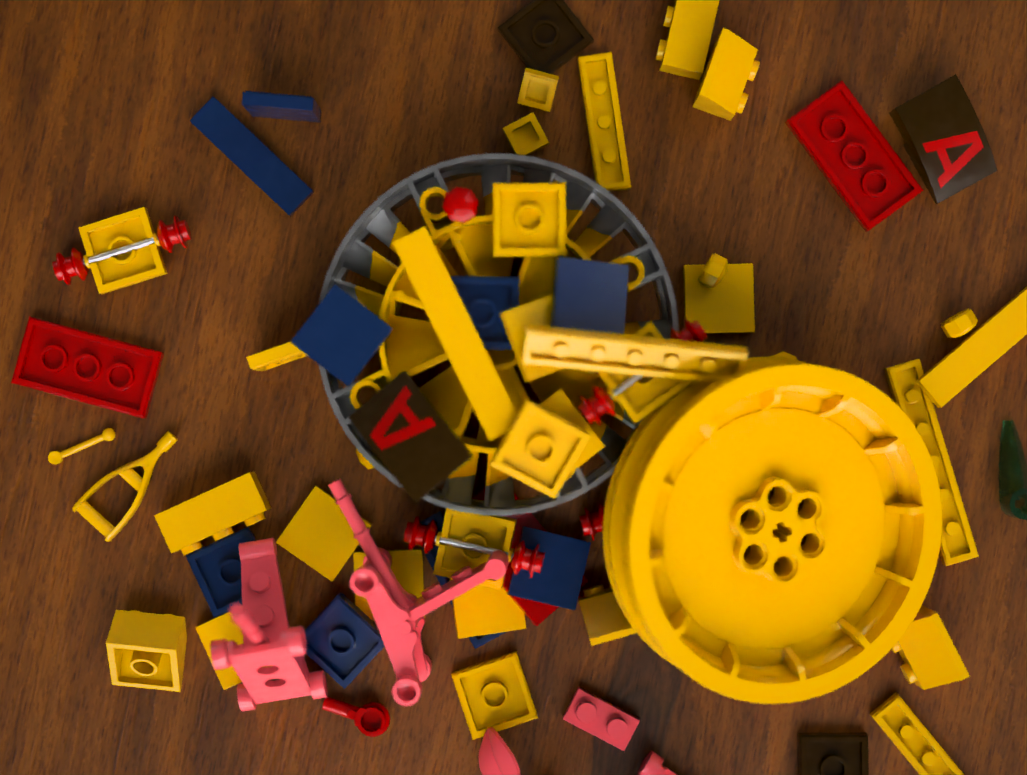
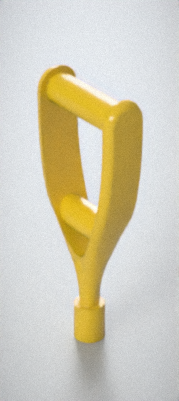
M167 431L156 443L157 447L150 453L115 469L101 478L72 507L73 512L77 511L106 537L105 541L110 542L137 511L144 498L156 462L163 452H167L177 442L176 436ZM137 466L143 467V478L133 468ZM119 474L138 494L128 512L117 526L114 527L87 500L101 486Z

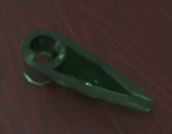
M1003 421L999 449L1000 506L1002 511L1009 517L1027 520V463L1014 421ZM1018 496L1025 499V506H1021V509L1015 507V501L1020 500Z

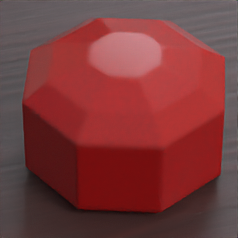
M457 186L445 194L443 210L450 221L465 224L476 217L479 201L471 189Z

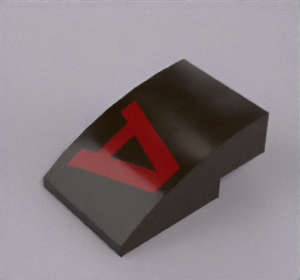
M956 74L901 104L889 113L906 142L903 146L936 204L997 171L995 160L982 125Z
M405 370L349 416V419L415 504L474 456Z

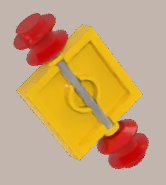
M142 207L78 227L86 255H83L76 248H71V256L64 257L58 252L56 253V261L52 262V266L59 281L64 280L68 286L71 285L72 277L78 276L82 281H85L88 269L91 268L99 294H105L168 274L159 246H162L169 253H173V246L180 243L186 249L188 247L187 241L191 240L192 236L186 220L180 221L177 215L174 216L173 223L169 225L159 220L157 232L155 233L148 210Z
M684 319L685 328L680 332L670 329V339L705 343L704 341L708 339L705 330L696 320L690 323L687 319ZM652 321L632 334L634 336L663 338ZM596 371L608 389L605 392L603 388L592 386L593 395L588 399L580 395L579 398L582 403L577 408L589 424L596 421L601 426L602 415L608 413L615 416V404L613 401H618L635 424L693 381Z
M446 508L442 532H438L434 520H431L426 526L420 523V518L417 516L414 523H407L404 534V542L409 543V551L415 545L423 546L424 554H427L434 548V545L438 546L433 574L452 578L451 576L465 566L469 565L473 569L488 560L492 552L500 550L508 555L509 563H511L515 575L521 569L528 570L532 579L534 572L541 573L545 553L539 551L540 544L531 550L526 548L525 541L522 540L515 547V550L511 548L517 519L499 515H480ZM505 575L498 580L490 578L479 585L501 590Z

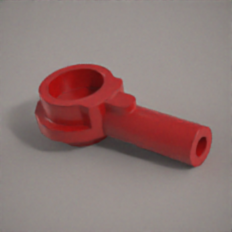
M327 697L322 706L323 710L354 720L355 726L366 736H380L390 725L389 711L378 702H369L360 708Z

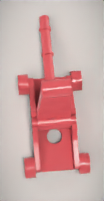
M339 478L328 484L336 499V505H339L354 533V538L358 540L366 555L363 560V566L357 568L352 574L350 586L358 596L366 597L397 676L392 690L393 698L400 705L412 706L421 696L423 689L421 682L429 677L432 670V661L424 653L421 640L422 629L426 622L424 615L490 578L494 580L501 579L508 568L509 557L503 551H494L486 562L473 569L469 565L461 568L451 576L453 580L442 586L437 582L421 592L422 596L417 598L401 587L391 569L392 556L384 548L377 547L370 534L369 527H366L351 499V493L347 492L342 480Z
M267 538L239 543L242 604H233L229 609L232 621L240 626L244 644L238 645L234 640L228 641L226 638L211 641L210 652L214 669L218 670L233 666L242 681L241 684L237 685L238 704L242 712L255 710L257 704L312 695L313 700L327 698L328 687L324 670L309 672L304 655L307 654V644L303 626H289L275 539Z

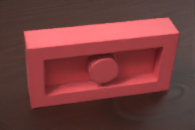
M580 687L577 688L563 715V720L625 751L640 722L638 717Z

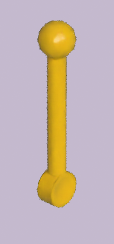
M106 428L102 434L64 451H52L48 455V461L54 465L60 464L63 458L104 440L112 441L116 433L112 428Z

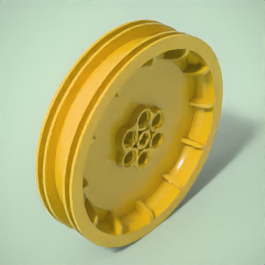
M781 357L747 358L744 371L726 377L717 383L693 381L646 415L629 438L616 464L607 492L603 517V550L609 581L624 616L640 638L658 655L708 689L737 700L762 704L792 703L824 695L855 680L879 662L899 641L917 615L934 576L942 536V504L936 471L922 437L900 407L879 389L854 375L829 367ZM772 487H774V494L772 498L768 500L767 497L769 490ZM803 500V507L798 512V505ZM747 510V518L741 523V515ZM806 535V542L801 546V540ZM751 545L749 555L744 558L745 549ZM780 557V564L776 569H774V564L776 560Z

